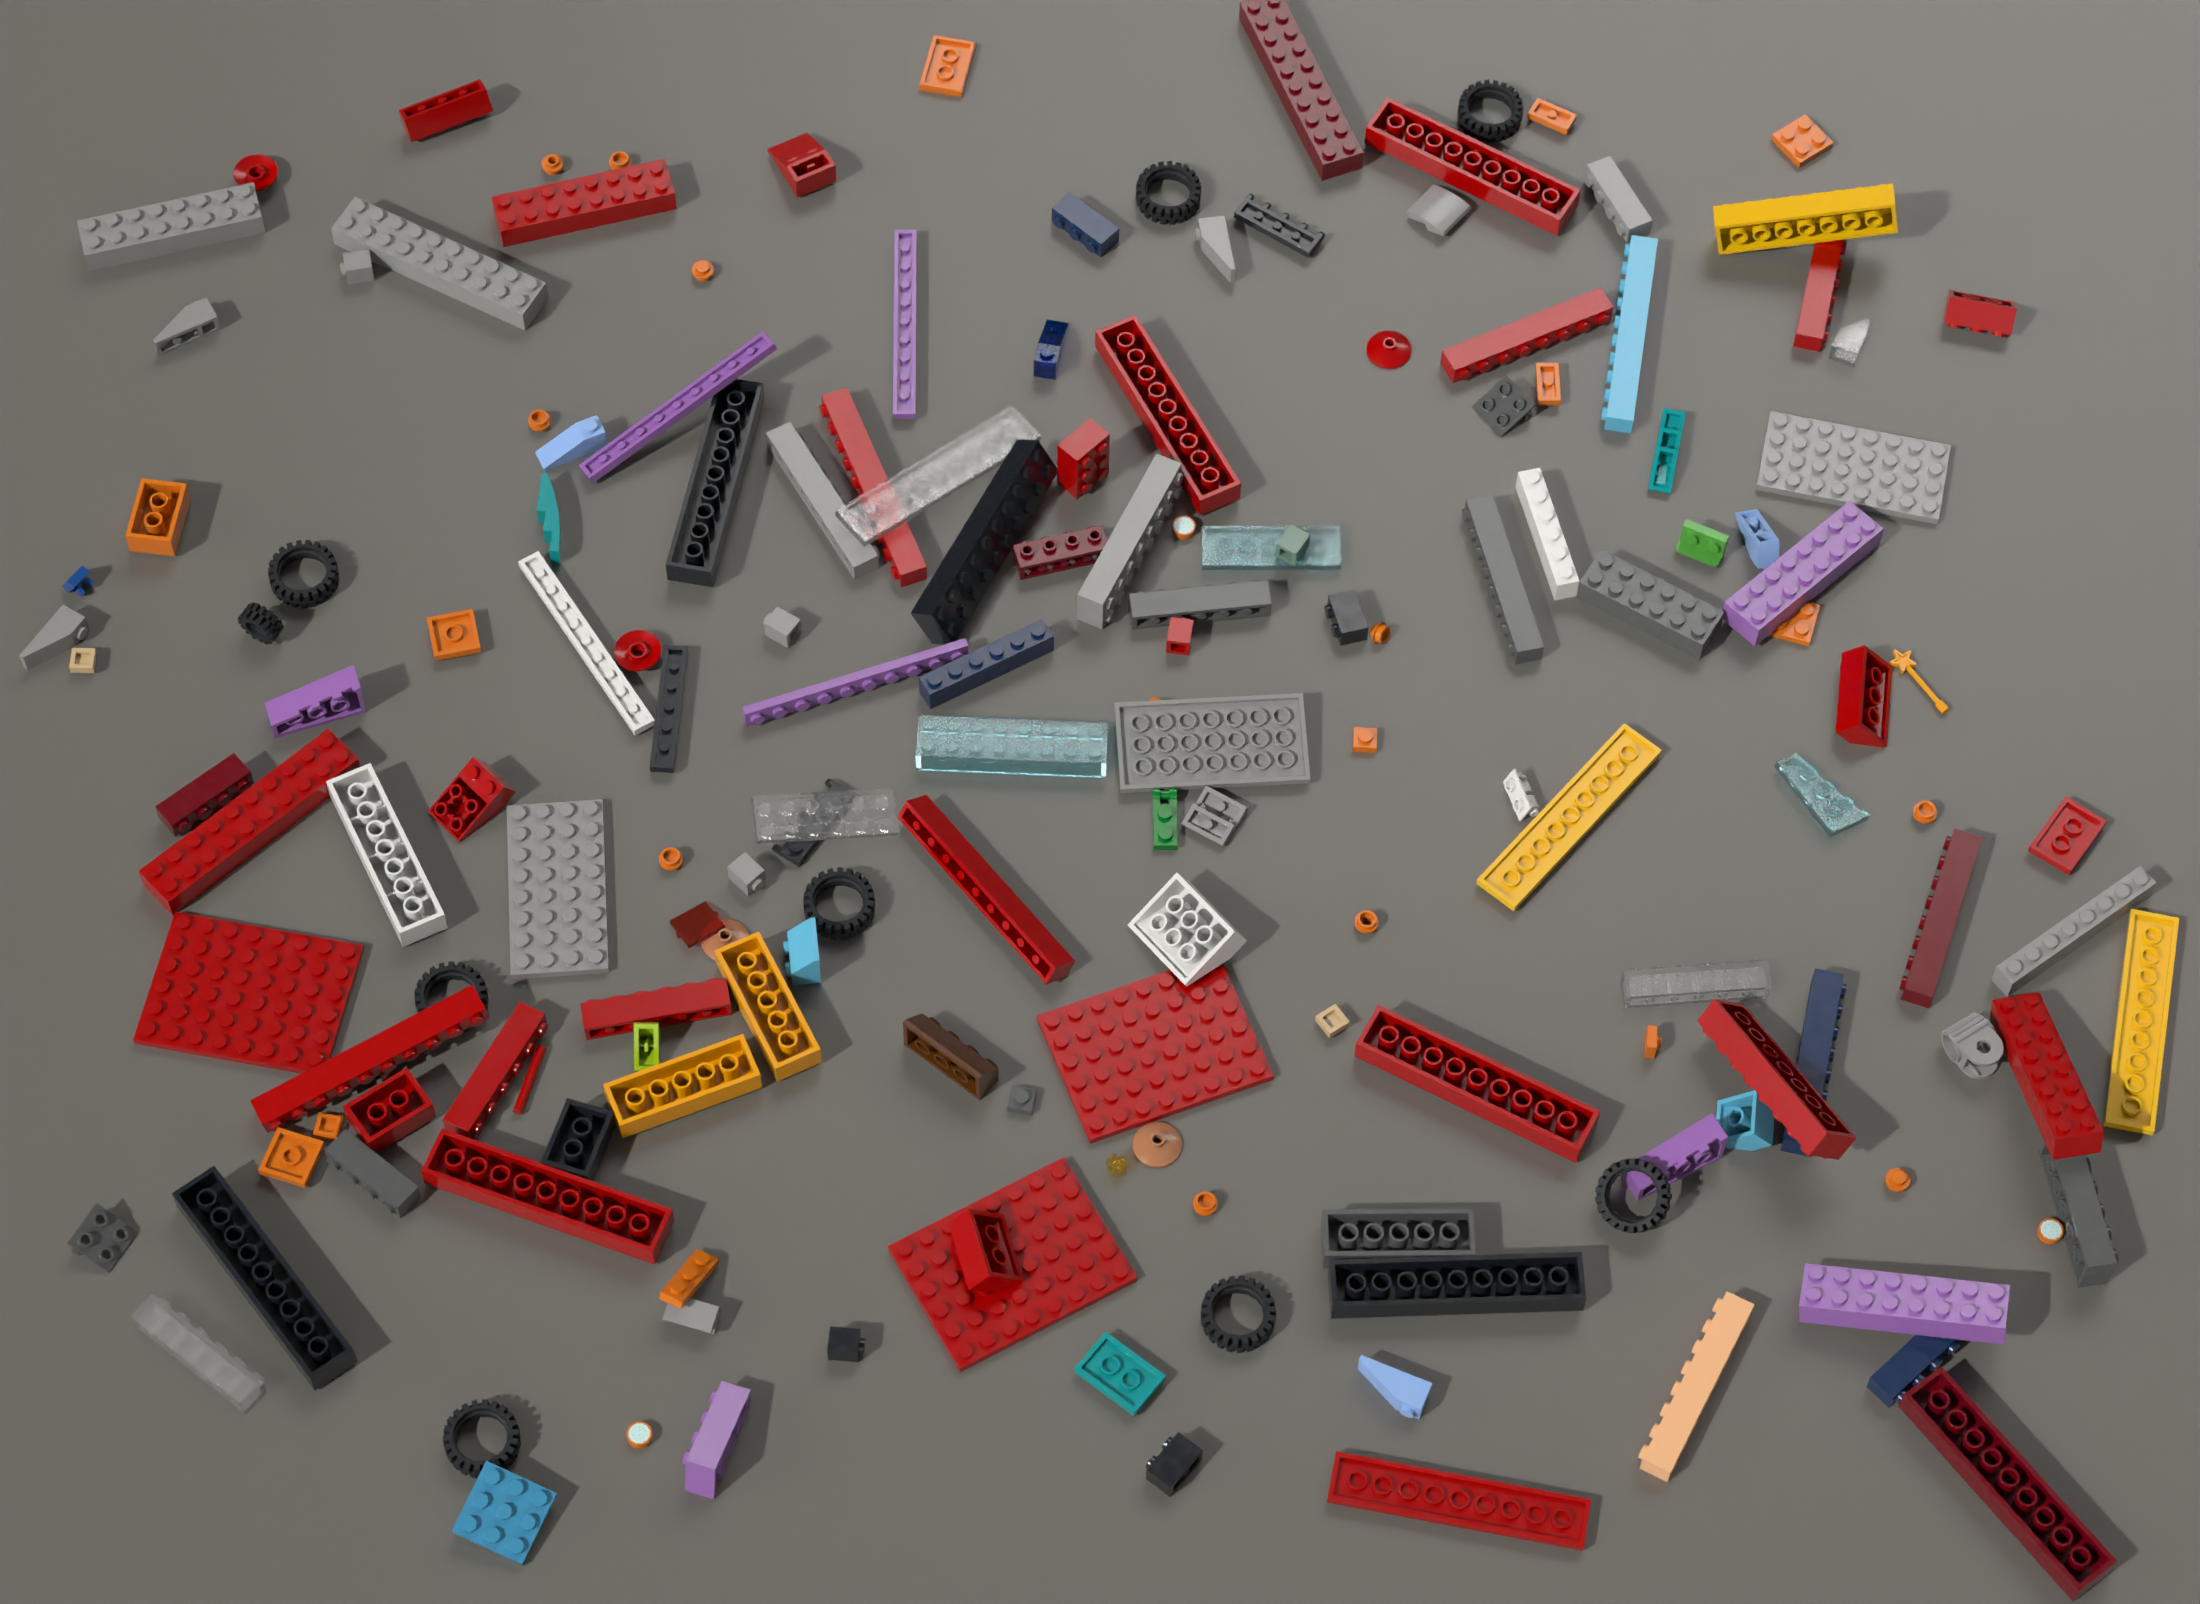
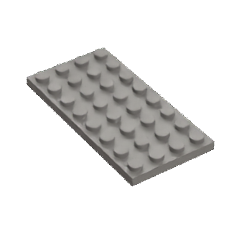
M1770 411L1756 490L1837 506H1844L1847 502L1851 501L1860 510L1938 524L1951 445Z
M1303 693L1114 703L1120 793L1152 792L1153 788H1160V790H1169V788L1190 790L1204 789L1205 786L1210 788L1310 783Z
M603 799L507 805L511 980L609 973Z

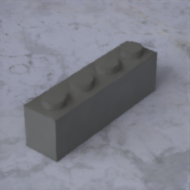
M347 1129L325 1149L328 1165L335 1171L341 1170L345 1174V1178L352 1185L358 1184L361 1186L365 1195L371 1200L376 1198L381 1202L382 1208L390 1215L394 1213L399 1218H402L421 1198L419 1187Z

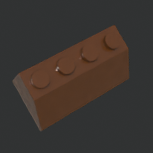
M922 1013L910 1017L903 1022L904 1045L978 1100H981L999 1080L998 1067L992 1060H985L973 1046H966L954 1032H947L933 1017L928 1018Z

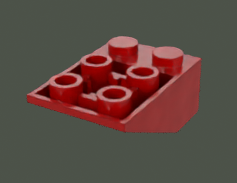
M808 133L767 149L797 198L837 181L835 163L826 149Z
M472 757L428 812L458 842H461L502 810L516 791L489 764Z

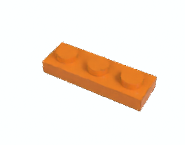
M696 1249L660 1291L659 1299L682 1309L717 1268L719 1258Z

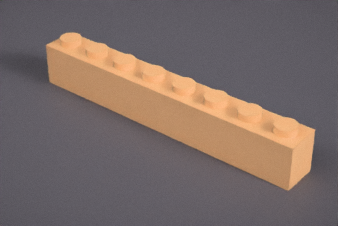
M1728 1291L1723 1299L1718 1297L1712 1310L1716 1313L1713 1320L1707 1319L1702 1329L1705 1335L1702 1340L1697 1339L1691 1353L1695 1354L1692 1361L1687 1360L1683 1366L1681 1374L1684 1377L1682 1381H1676L1670 1394L1674 1397L1671 1403L1665 1402L1660 1412V1416L1663 1417L1660 1425L1655 1423L1649 1434V1437L1653 1438L1650 1445L1644 1444L1638 1458L1642 1459L1639 1469L1668 1482L1752 1314L1755 1304Z

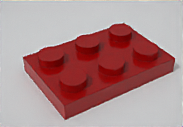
M2065 796L2029 846L2028 852L2069 876L2102 831L2107 821Z

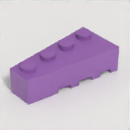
M354 665L265 702L274 738L367 712Z
M1711 1113L1641 1157L1634 1159H1642L1654 1164L1666 1175L1668 1183L1672 1184L1721 1159L1728 1136ZM1630 1171L1622 1174V1179L1637 1201L1657 1191L1651 1178L1642 1172Z
M721 1381L718 1390H713L710 1397L711 1406L709 1410H704L701 1417L702 1426L700 1430H695L692 1437L693 1446L691 1450H686L682 1464L686 1465L685 1491L711 1499L715 1498L717 1493L716 1479L722 1480L727 1455L731 1456L736 1434H739L750 1406V1389Z

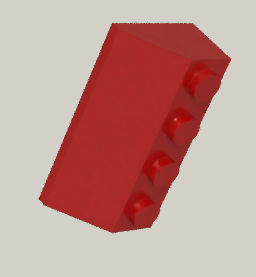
M1865 645L1842 652L1835 729L1839 736L1851 744L1884 748L1887 747L1893 666Z

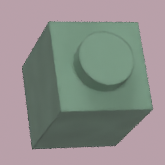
M1290 524L1276 543L1275 556L1296 566L1309 548L1310 534L1305 529Z

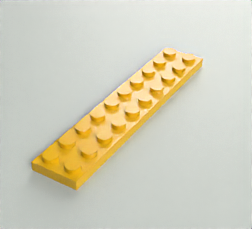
M1624 723L1480 875L1476 884L1512 911H1515L1661 755L1662 750Z
M2136 909L2130 910L2103 1126L2152 1136L2154 1134L2179 918Z

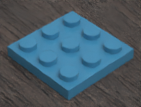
M486 1461L451 1532L523 1566L557 1493Z

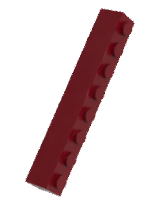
M1954 828L1952 837H1946L1943 850L1947 851L1946 856H1940L1936 868L1941 870L1939 876L1934 875L1930 889L1935 891L1933 896L1928 895L1924 909L1928 910L1927 916L1922 915L1918 929L1922 930L1921 936H1915L1911 948L1916 950L1914 956L1909 955L1905 969L1910 971L1908 977H1902L1899 990L1903 991L1901 997L1903 1001L1928 1009L1930 1007L1982 840L1980 836Z

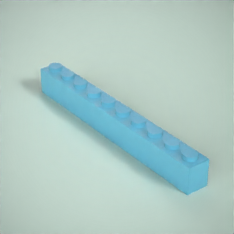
M1631 235L1630 244H1625L1624 257H1628V260L1623 261L1621 274L1625 275V279L1620 280L1619 292L1623 293V296L1618 297L1616 310L1620 311V315L1615 316L1614 328L1618 329L1617 334L1613 333L1611 347H1615V352H1610L1609 365H1613V368L1608 370L1606 383L1610 384V389L1605 388L1603 402H1608L1607 407H1603L1601 420L1605 421L1604 430L1631 433L1658 243L1656 238Z

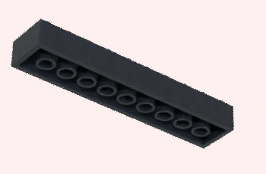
M736 379L712 397L666 561L667 580L713 587L764 402L763 383Z
M1017 439L911 611V615L932 644L944 645L957 641L1013 548V545L1057 475V467L1039 440Z
M215 1166L172 1193L177 1208L314 1391L357 1363L353 1348Z
M1582 1252L1329 1260L1328 1266L1331 1319L1583 1311L1586 1302Z

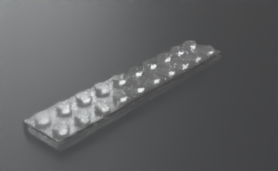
M1010 406L836 510L835 516L865 547L1001 465L1017 439L1040 441L1041 435L1013 406Z

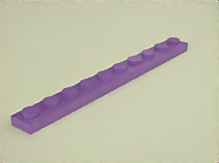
M894 230L893 419H916L917 230Z
M762 331L582 462L579 467L592 483L596 482L777 350L775 344Z
M964 638L742 707L744 723L746 727L759 725L766 720L782 718L786 714L795 711H804L818 704H827L837 698L849 697L863 690L869 691L879 685L891 684L908 676L914 677L921 672L935 670L969 654L968 643Z

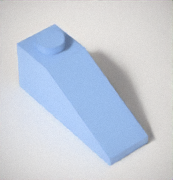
M595 415L573 424L538 449L535 454L545 472L599 451L607 445L606 432L598 416Z
M1758 509L1736 512L1735 517L1751 560L1757 569H1766L1780 557L1779 539Z
M1361 1355L1358 1370L1403 1416L1420 1419L1430 1396L1432 1383Z

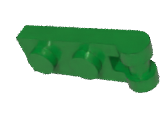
M1153 788V850H1177V788H1169V790ZM1160 799H1169V804H1160Z

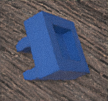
M82 565L62 587L68 592L75 588L76 593L83 596L86 592L81 588V584L85 583L90 588L94 583L90 578L85 577L90 571Z

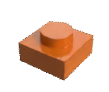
M1354 727L1353 752L1376 753L1377 728Z
M1647 1025L1644 1039V1058L1654 1059L1656 1050L1661 1049V1035H1657V1026Z

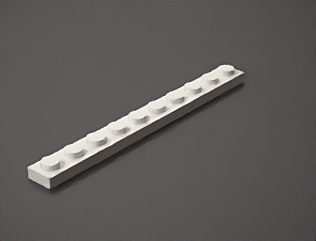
M537 551L518 561L520 569L633 734L637 735L654 726V718L540 552Z

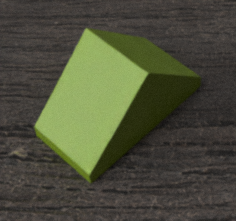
M634 1022V1071H641L660 1064L661 1033L659 1023Z

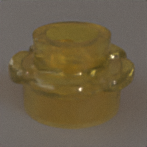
M1113 1153L1112 1157L1106 1160L1109 1172L1113 1177L1126 1175V1169H1128L1127 1161L1122 1155L1118 1156Z

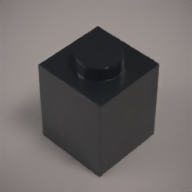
M830 1326L827 1347L828 1360L859 1362V1354H864L866 1341L865 1338H861V1329Z

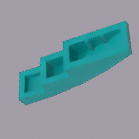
M1663 408L1648 490L1671 493L1686 412Z
M542 472L536 510L538 523L544 524V541L550 544L551 563L561 564L562 537L559 511L549 477L546 472Z

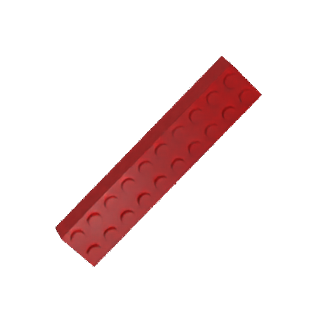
M1386 98L1366 126L1365 144L1555 236H1558L1578 207L1580 189L1391 98Z
M1133 315L1095 331V348L1162 456L1182 463L1181 473H1183V479L1180 485L1183 486L1184 492L1199 516L1240 499L1241 482L1137 316Z
M328 728L140 869L138 872L143 885L174 916L175 912L182 910L330 798L326 781L361 767L359 758Z
M1380 1005L1376 1007L1356 1042L1354 1057L1574 1163H1577L1597 1126L1600 1115L1599 1110Z
M441 1129L421 1170L424 1184L655 1265L674 1224L673 1210L445 1129Z

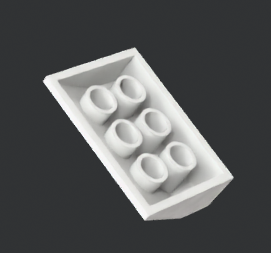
M1176 873L1128 924L1133 932L1186 986L1229 960L1247 942L1222 914L1179 873Z

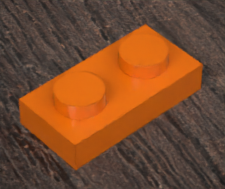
M1537 98L1528 112L1527 118L1567 135L1576 121L1577 114Z
M1536 363L1537 405H1560L1559 364Z

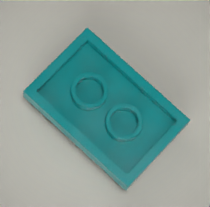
M1106 1331L1074 1368L1075 1374L1134 1417L1166 1380V1375Z

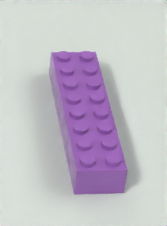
M1851 501L1847 502L1727 599L1723 606V611H1725L1723 621L1753 646H1756L1776 630L1777 626L1783 621H1787L1797 613L1802 605L1814 599L1880 544L1884 528Z
M1805 1263L1799 1303V1322L2005 1345L2010 1285Z

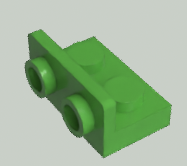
M1686 519L1675 551L1717 568L1726 551L1729 536Z

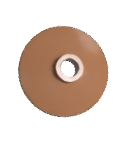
M732 919L717 920L704 930L701 938L702 949L710 959L716 961L714 950L747 937L749 933L745 926L738 921ZM724 935L729 936L727 939H722L721 937Z
M1150 1122L1137 1130L1133 1137L1132 1147L1136 1158L1141 1163L1153 1168H1162L1169 1166L1177 1160L1182 1150V1140L1178 1131L1171 1125L1164 1122ZM1154 1139H1161L1162 1142H1161V1143H1154L1153 1140H1154Z

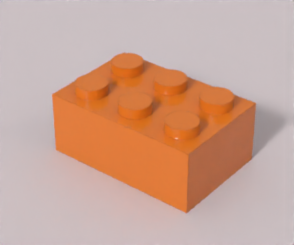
M141 478L125 534L130 551L176 556L191 501L186 483Z

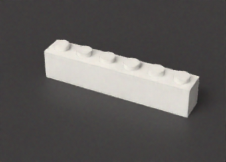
M1536 468L1518 472L1516 490L1554 601L1577 596L1580 581L1541 469Z

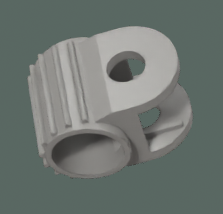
M1976 1012L1971 1013L1941 1031V1041L1947 1056L1958 1065L1964 1074L1974 1079H1985L1995 1072L1998 1061L2002 1057L2004 1047L1993 1025L1984 1016Z

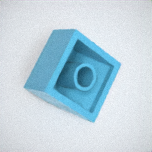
M815 917L787 931L788 941H783L784 956L789 955L790 962L785 963L786 977L792 978V986L821 983Z
M1755 1090L1717 1101L1716 1120L1728 1136L1725 1148L1755 1151L1773 1145V1111L1768 1105H1765L1758 1099V1093Z

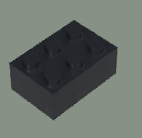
M567 1098L540 1163L594 1181L616 1127L614 1112Z

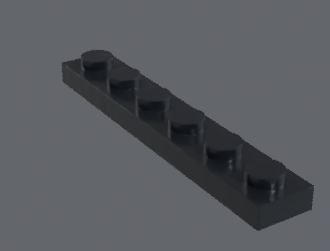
M664 645L650 772L674 773L688 660V646Z

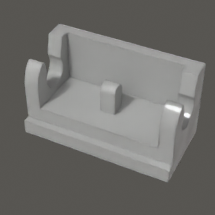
M690 1298L682 1309L667 1303L663 1321L714 1334L722 1310L719 1306Z

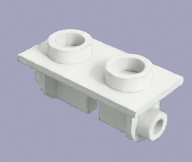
M1513 769L1503 781L1513 809L1519 821H1522L1527 814L1535 817L1539 814L1538 810L1540 807L1534 795H1527L1532 791L1527 777L1522 772L1517 773L1516 769Z

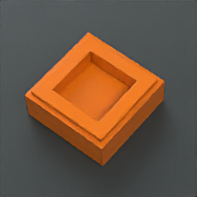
M319 1112L313 1137L334 1141L341 1133L344 1122L343 1116Z

